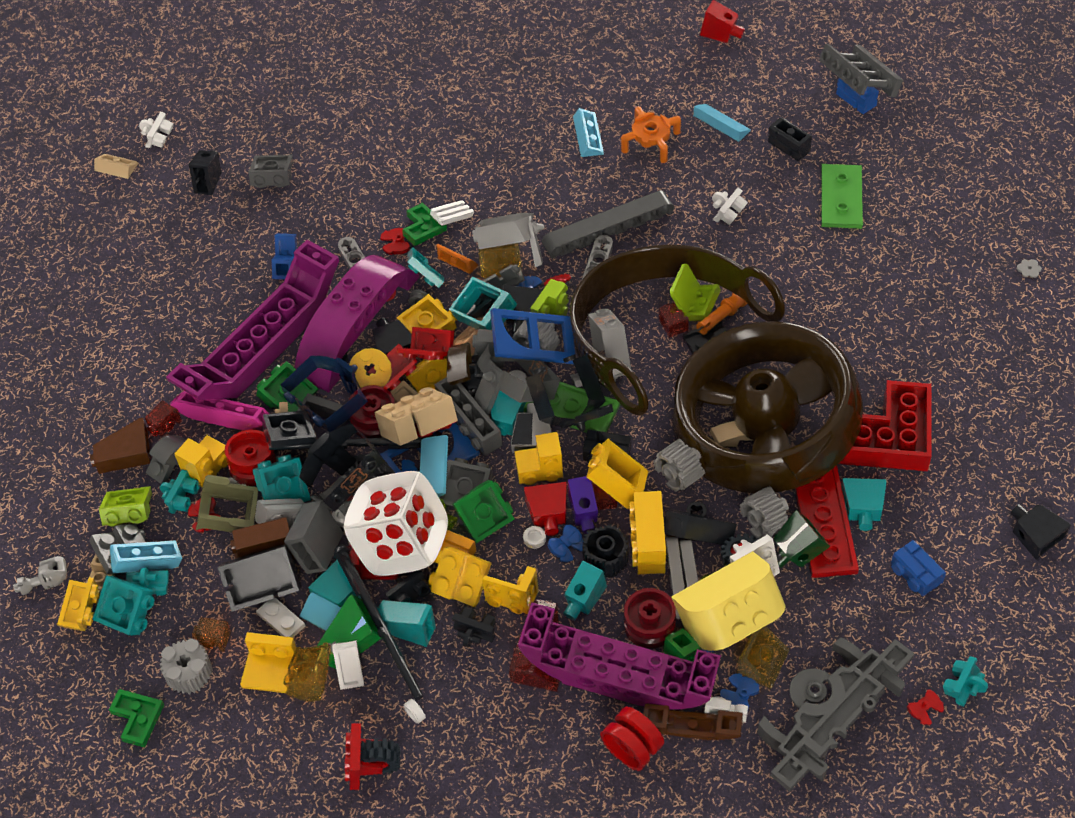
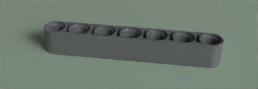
M657 191L552 231L542 238V244L550 257L555 259L558 255L563 256L573 252L574 249H581L591 245L598 236L617 235L627 231L628 228H635L646 224V221L659 219L667 213L671 214L674 210V205L664 191Z

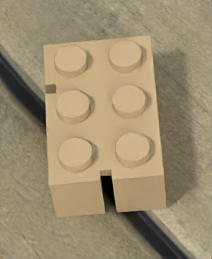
M430 387L421 389L416 395L402 397L401 401L395 404L383 405L380 410L374 412L381 436L400 446L418 438L414 423H417L420 436H424L458 421L452 397Z

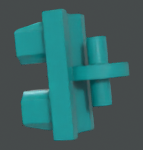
M181 470L176 480L171 479L169 483L163 482L159 487L161 492H163L161 498L169 507L168 512L175 514L176 510L187 512L191 500L184 495L186 492L195 495L200 489L199 481L191 478L186 470Z
M141 568L140 572H127L126 582L136 583L149 588L157 596L165 595L168 591L169 571H148V568Z
M969 656L967 662L956 660L952 672L954 676L959 677L958 681L948 678L943 685L944 693L954 697L956 703L963 707L969 695L976 696L977 692L984 693L988 689V684L984 680L985 674L981 673L980 669L976 666L977 658Z

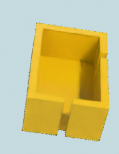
M661 491L634 492V501L629 502L632 566L637 567V574L665 573L666 544Z

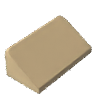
M103 154L95 158L94 171L128 179L138 165V162Z

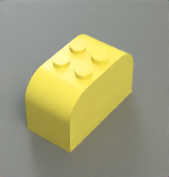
M753 551L671 596L685 630L702 649L707 651L725 649L774 622L785 611V603L770 565Z

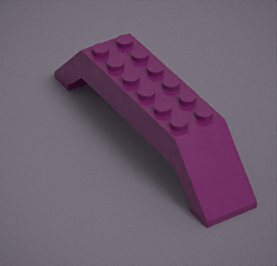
M306 240L294 252V258L285 281L201 364L184 365L180 363L166 376V379L198 400L238 398L307 328L315 312L326 298L339 263V257Z

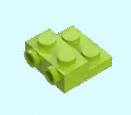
M550 279L531 306V312L566 316L568 313L567 304L569 302L567 299L568 294H566L568 286L561 281L558 282Z
M151 486L106 492L99 507L102 526L109 525L115 527L128 522L139 524L147 520L151 511L149 506L152 496Z

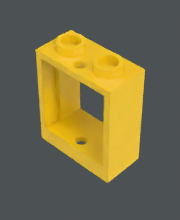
M607 439L602 444L598 443L591 452L593 456L588 463L589 469L586 477L625 508L629 509V502L634 501V492H644L648 470L611 440Z

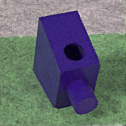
M586 476L568 479V500L575 526L581 525L583 534H587L588 530L595 531L594 522H597L598 508L592 481Z

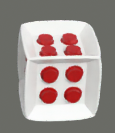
M405 471L384 475L364 482L356 491L344 519V531L349 543L364 566L372 574L378 576L413 572L430 566L439 554L448 528V517L442 502L427 478L418 471Z

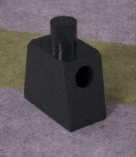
M200 150L188 164L194 193L213 195L221 175L220 155L217 151Z
M504 285V291L510 293L517 303L514 308L515 311L531 312V306L543 291V289ZM506 319L505 322L513 324L511 333L514 334L524 320Z
M381 318L376 322L377 328L372 330L376 349L387 355L398 344L403 348H411V333L401 321L396 320L389 323L387 318Z
M1018 504L1011 511V515L1017 519L1013 533L1035 559H1038L1065 538L1071 526L1070 523L1042 505H1037L1028 511L1021 504Z

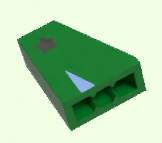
M353 594L350 595L317 644L320 652L319 658L325 666L336 669L332 649L333 644L357 641L358 652L361 654L382 639L378 635V629L362 599Z

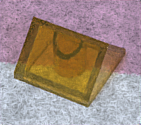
M765 626L750 635L738 660L737 674L740 673L742 677L752 678L758 684L772 689L790 649Z

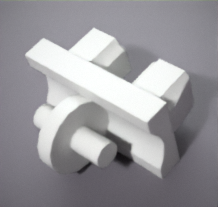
M160 111L155 122L151 118L141 120L139 128L142 130L141 134L144 136L147 134L148 139L145 147L151 148L152 145L163 147L167 136L159 132L161 131L169 135L174 124L165 119V113Z
M737 188L729 199L727 197L728 193L725 191L723 193L716 192L712 196L713 207H721L718 214L714 217V221L719 222L723 220L730 225L738 215L730 207L739 213L743 210L748 202L740 196L742 193L740 188Z

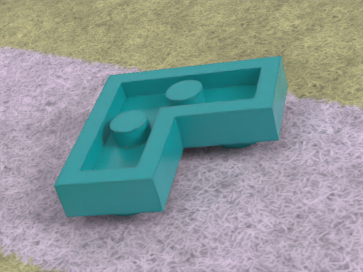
M412 247L407 253L408 267L416 274L420 272L425 276L424 280L429 285H436L440 288L444 283V277L428 265L426 257Z

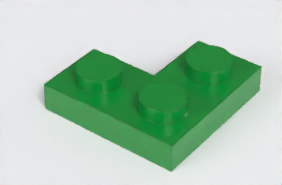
M424 203L407 210V217L414 224L403 229V236L414 246L447 231V224L441 226L430 215L431 210Z
M118 689L109 712L112 715L129 719L120 737L121 740L145 748L162 712L164 703L159 699Z

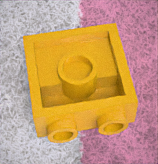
M429 294L396 317L411 335L412 327L455 330L457 328L456 318L450 311L447 312L438 299L434 300Z
M451 546L445 547L443 551H439L435 559V563L438 564L437 570L432 572L428 580V585H431V592L449 600L455 599L476 607L483 590L482 579L484 575H488L491 562Z

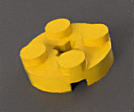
M363 349L357 352L349 363L350 366L357 365L358 367L355 378L360 388L371 385L383 387L391 377V362L378 349ZM370 364H374L376 373H371L369 376L366 375L365 365L370 366Z

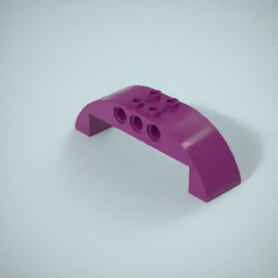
M370 255L358 261L326 297L310 320L301 340L294 368L297 369L310 356L342 359L398 286L409 291L420 277L419 274L379 255ZM317 368L307 379L316 387L330 392L339 381L340 376L339 373Z

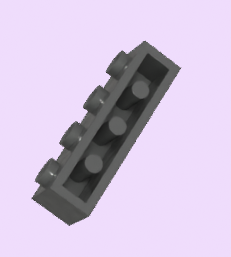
M446 377L434 384L435 390L452 397L459 430L463 436H468L471 439L470 442L476 451L480 450L485 457L503 446L501 431L461 383L451 386Z

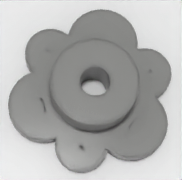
M1024 259L1021 261V264L1017 265V270L1024 277L1037 278L1042 270L1041 266L1034 259L1029 261Z

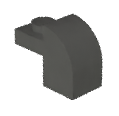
M168 435L160 439L149 453L153 458L146 474L160 484L167 482L175 465H178L174 453L183 445L186 439L180 435Z

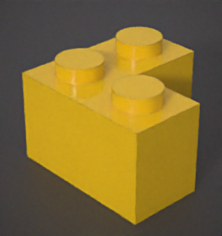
M558 432L535 435L536 448L514 451L519 484L533 485L537 481L547 480L553 482L563 478L562 452Z
M208 435L200 443L188 438L174 453L180 470L188 471L189 476L198 480L202 488L207 475L216 476L221 468H225L228 465L225 456V444Z

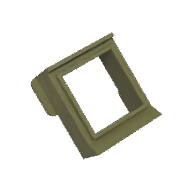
M207 475L202 488L196 530L205 528L232 533L233 530L253 526L258 489L256 487L232 484L226 477ZM211 497L247 503L245 519L209 515Z

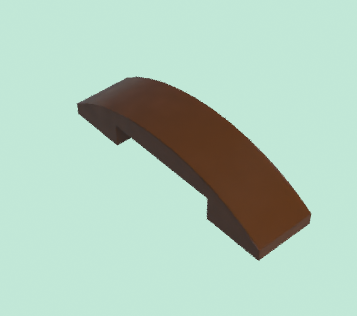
M645 704L643 715L658 728L661 734L702 740H726L741 737L743 712L718 710L717 715L673 711L666 705Z

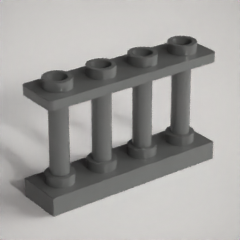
M825 44L821 52L819 61L859 95H864L867 87H879L890 97H897L903 79L863 46L855 45L852 53H839L830 44Z

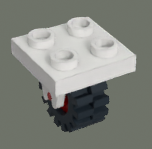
M738 534L737 538L734 539L732 536L729 538L730 542L726 540L724 545L721 546L724 567L753 551L770 565L774 576L780 573L773 538L768 534L760 539H756L754 535H751L749 538V534H744V537Z

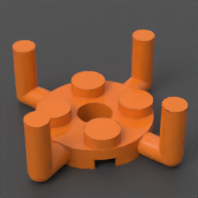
M636 107L632 132L621 136V152L628 153L629 141L635 139L644 148L658 145L660 148V162L666 163L668 161V146L665 142L670 138V127L672 125L673 134L679 135L681 133L680 116L667 119L664 115L656 116L652 112L645 113L641 107Z

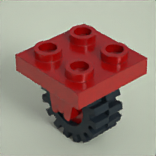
M351 723V733H346L345 781H350V790H360V776L392 774L393 771H398V768H400V746L392 740L387 742V739H362L361 723Z

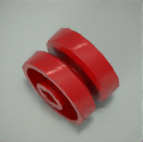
M250 429L234 434L225 445V456L230 476L241 485H256L252 469L258 468V463L268 460L271 461V464L276 462L274 450H269V442H266L264 432L260 430Z
M625 706L615 716V723H609L600 733V738L609 752L626 766L636 771L642 770L650 761V755L656 754L664 745V738L658 728L646 716L632 707Z

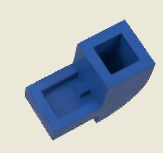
M275 234V256L271 259L272 279L286 278L294 258V252L297 250L296 234Z

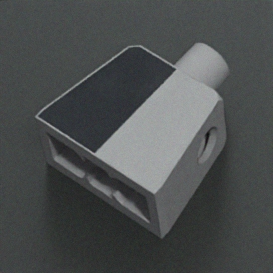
M534 403L527 404V413L517 414L511 440L512 453H515L514 451L536 448L535 435L551 433L550 424L539 420Z

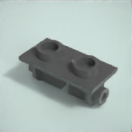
M511 264L499 271L502 276L500 278L495 273L483 280L503 291L504 285L517 286L525 281L522 269L517 264Z

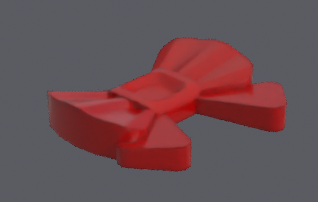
M930 689L926 691L925 697L921 698L918 702L909 703L907 706L909 713L924 725L932 724L926 712L929 708L941 713L944 711L943 702Z

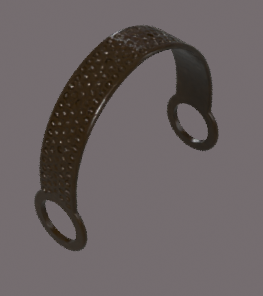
M688 245L647 246L610 257L596 265L582 279L571 301L570 320L578 357L587 355L599 383L611 391L615 399L627 411L634 415L642 416L648 410V398L636 374L621 360L607 358L602 355L581 334L583 324L591 310L605 296L617 289L645 280L676 278L682 264H688L697 280L718 284L744 299L749 307L765 321H781L785 314L782 294L775 282L764 271L754 266L743 267L722 254ZM749 277L759 279L769 289L775 302L774 312L766 311L756 302L749 289ZM613 369L619 370L629 379L637 393L638 405L631 403L621 393L615 383Z

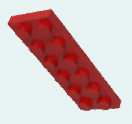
M836 465L832 470L815 481L794 488L799 512L811 521L830 545L827 550L809 562L811 578L858 574L859 571Z

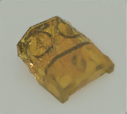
M518 243L479 249L478 247L481 276L485 279L495 273L499 278L502 277L499 271L511 264H517L518 267H521Z
M328 643L314 647L296 648L288 666V673L283 681L284 685L287 686L285 694L306 702L321 701L331 654V646Z

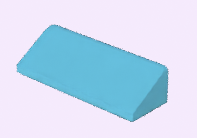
M707 104L694 107L693 116L738 142L751 131V129Z
M579 108L574 114L573 119L581 157L604 155L596 114Z
M447 435L427 437L421 440L420 473L427 478L438 497L446 494Z
M176 540L110 545L113 573L138 572L141 568H148V571L173 569L178 567L182 560Z
M311 592L302 609L300 618L327 631L341 607Z

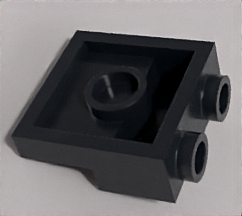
M306 410L263 414L262 429L266 442L270 443L271 448L305 446L315 443L316 436Z

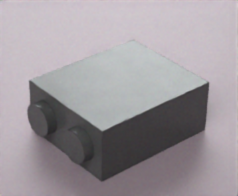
M319 500L302 505L284 542L306 574L326 571L333 557L334 549L338 546L344 532L323 501Z

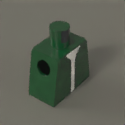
M797 510L774 537V541L781 549L776 554L780 568L789 561H792L799 567H803L830 547L829 543L811 521Z

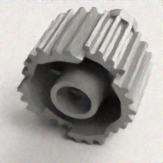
M524 320L512 338L516 342H524L529 347L527 322ZM537 322L540 350L555 351L560 343L557 332L554 331V323Z
M681 439L674 441L657 454V458L653 460L655 470L658 473L662 472V475L668 480L666 485L675 492L685 490L705 474L703 467H701L702 464L699 462L701 458L700 452L694 448H689Z
M770 486L746 497L744 503L739 505L743 518L747 517L752 526L749 530L759 539L767 534L770 537L777 534L788 520L786 512L789 506L783 497H777V494L774 493Z
M188 639L186 642L182 640L181 643L177 641V644L173 643L172 647H165L161 652L160 670L167 685L174 691L177 690L178 693L182 691V693L191 694V692L196 693V690L200 691V688L204 687V683L208 682L207 679H210L211 671H213L205 648L194 639Z

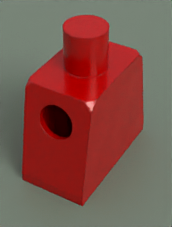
M712 0L706 10L700 36L728 43L731 36L741 39L745 28L736 25L738 20L736 12Z
M566 482L524 487L525 502L534 526L544 527L545 534L548 536L558 534V525L566 524Z

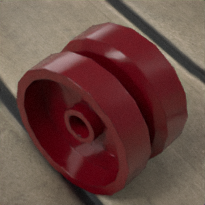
M364 386L360 390L368 402L350 417V422L367 438L382 437L374 412L380 410L383 405L395 404V399L389 390H385L381 386ZM358 390L350 396L349 400L358 394Z
M644 588L635 591L628 597L624 605V631L628 639L635 645L643 648H658L664 645V640L670 633L675 632L676 607L672 598L664 591L656 588Z

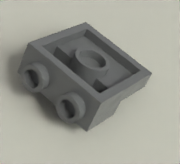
M293 155L254 156L248 172L250 186L264 188L266 186L285 187L289 185L292 178Z
M455 458L454 461L448 460L446 494L439 497L442 504L453 507L452 504L467 495L469 491L487 480H492L493 471L489 468V465L476 462V465L467 464L468 461L461 458Z
M135 523L115 526L113 532L91 535L89 540L106 574H113L110 545L146 542L144 530L138 529Z

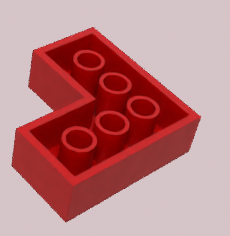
M887 380L884 392L883 416L863 414L862 425L856 442L839 464L928 471L932 457L931 384Z

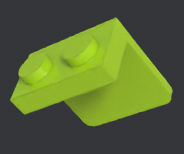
M682 264L670 288V296L685 320L702 321L711 314L721 289L718 284L700 285L689 265Z

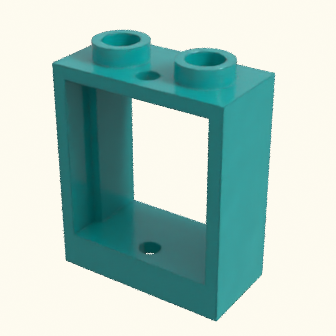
M472 277L453 302L449 311L458 321L472 328L492 330L491 309L514 310L517 303L510 293ZM482 293L496 301L482 321H479L466 314ZM502 318L503 324L507 318Z

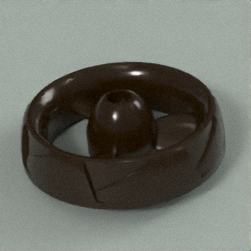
M780 321L754 322L732 328L717 335L689 357L682 367L675 385V406L672 423L676 441L681 439L689 448H694L700 452L701 458L699 462L705 471L704 478L719 486L738 492L756 493L770 486L774 493L798 488L815 481L832 470L844 459L856 442L862 425L863 401L860 385L847 357L829 338H825L809 328ZM774 361L796 364L785 376L776 370L757 369L744 375L736 387L721 381L728 374L755 363ZM832 392L834 406L823 426L806 441L790 447L787 436L794 431L800 420V405L818 401ZM703 403L732 406L736 426L747 438L754 440L752 454L727 449L714 442L703 432L700 426V413Z

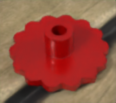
M570 274L555 275L544 282V286L548 284L550 279L566 283L571 279Z

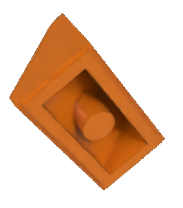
M440 244L436 245L438 259L470 274L479 265L473 260Z

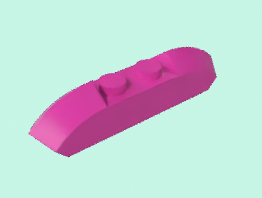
M185 391L181 392L170 402V405L176 411L188 418L241 431L250 429L263 430V414H269L265 408L227 399L198 400Z

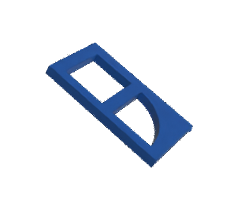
M491 309L495 357L564 363L563 358L575 354L570 316ZM502 318L526 320L529 348L518 344L512 339L504 327ZM537 322L561 324L564 352L540 350ZM571 360V361L566 362V363H564V364H574V363H573V361Z
M453 423L448 428V431L453 438L454 446L451 454L447 457V461H454L455 458L469 461L479 456V450L476 451L473 448L470 439L467 436H463L458 425ZM447 429L437 430V431H439V432L442 433V432H444V431L447 430ZM391 449L380 455L395 473L401 472L391 458L409 449Z

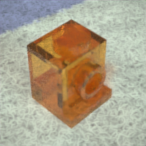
M200 617L198 625H195L193 628L192 638L198 640L199 644L205 648L211 649L216 646L220 652H225L231 629L227 621Z

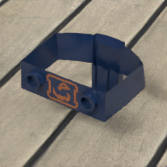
M310 356L280 384L284 392V398L290 404L294 403L302 411L306 410L314 424L319 428L322 426L329 433L344 423L368 402L355 378V373L358 369L357 365L350 366L340 358ZM317 368L339 373L347 393L352 395L358 390L356 396L325 421L290 393Z

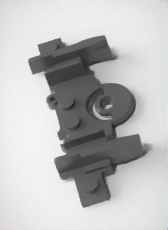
M839 638L833 643L832 650L837 652L851 665L849 668L841 666L831 675L820 669H806L796 674L791 681L789 689L790 698L799 709L794 715L795 726L785 736L765 716L758 725L757 734L765 743L784 757L771 771L770 776L789 792L808 772H811L819 780L823 781L828 769V765L824 762L827 751L829 749H836L838 745L833 736L840 735L845 739L847 730L861 716L862 708L868 713L874 711L880 697L886 692L885 687L898 697L902 695L905 682L898 677V674L910 663L915 653L895 639L881 655L872 648L864 654L851 642L844 638ZM827 681L831 687L832 694L826 702L817 704L826 698L827 689L823 683ZM813 686L818 687L819 692L813 693L810 688Z

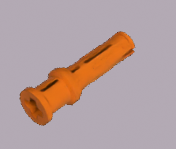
M732 292V296L724 298L716 310L696 324V328L699 329L703 326L699 333L705 335L724 318L737 313L738 308L746 306L747 302Z

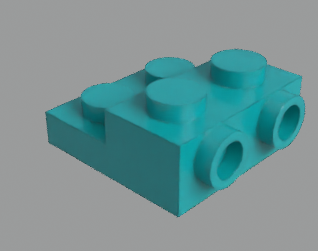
M291 454L278 457V462L271 464L270 460L263 461L257 464L258 468L252 469L257 489L261 491L263 500L299 498L303 502L311 500L307 485L299 478L302 469L300 457H291Z
M106 575L92 620L127 635H140L148 624L145 618L147 611L154 605L155 599L152 597L154 591L139 584L129 583L114 576Z

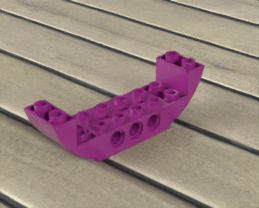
M531 602L518 647L531 663L548 675L562 681V684L644 707L645 704L666 705L670 709H687L710 701L721 658L720 655L697 649L693 662L554 623V608Z

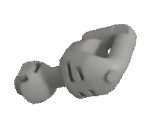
M56 556L39 562L38 576L31 579L26 577L17 578V583L13 584L15 592L26 595L30 593L33 587L41 584L44 589L59 586L67 575L66 560L61 556Z

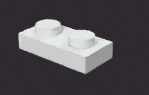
M276 598L268 600L256 611L257 615L281 636L294 637L305 627V623Z

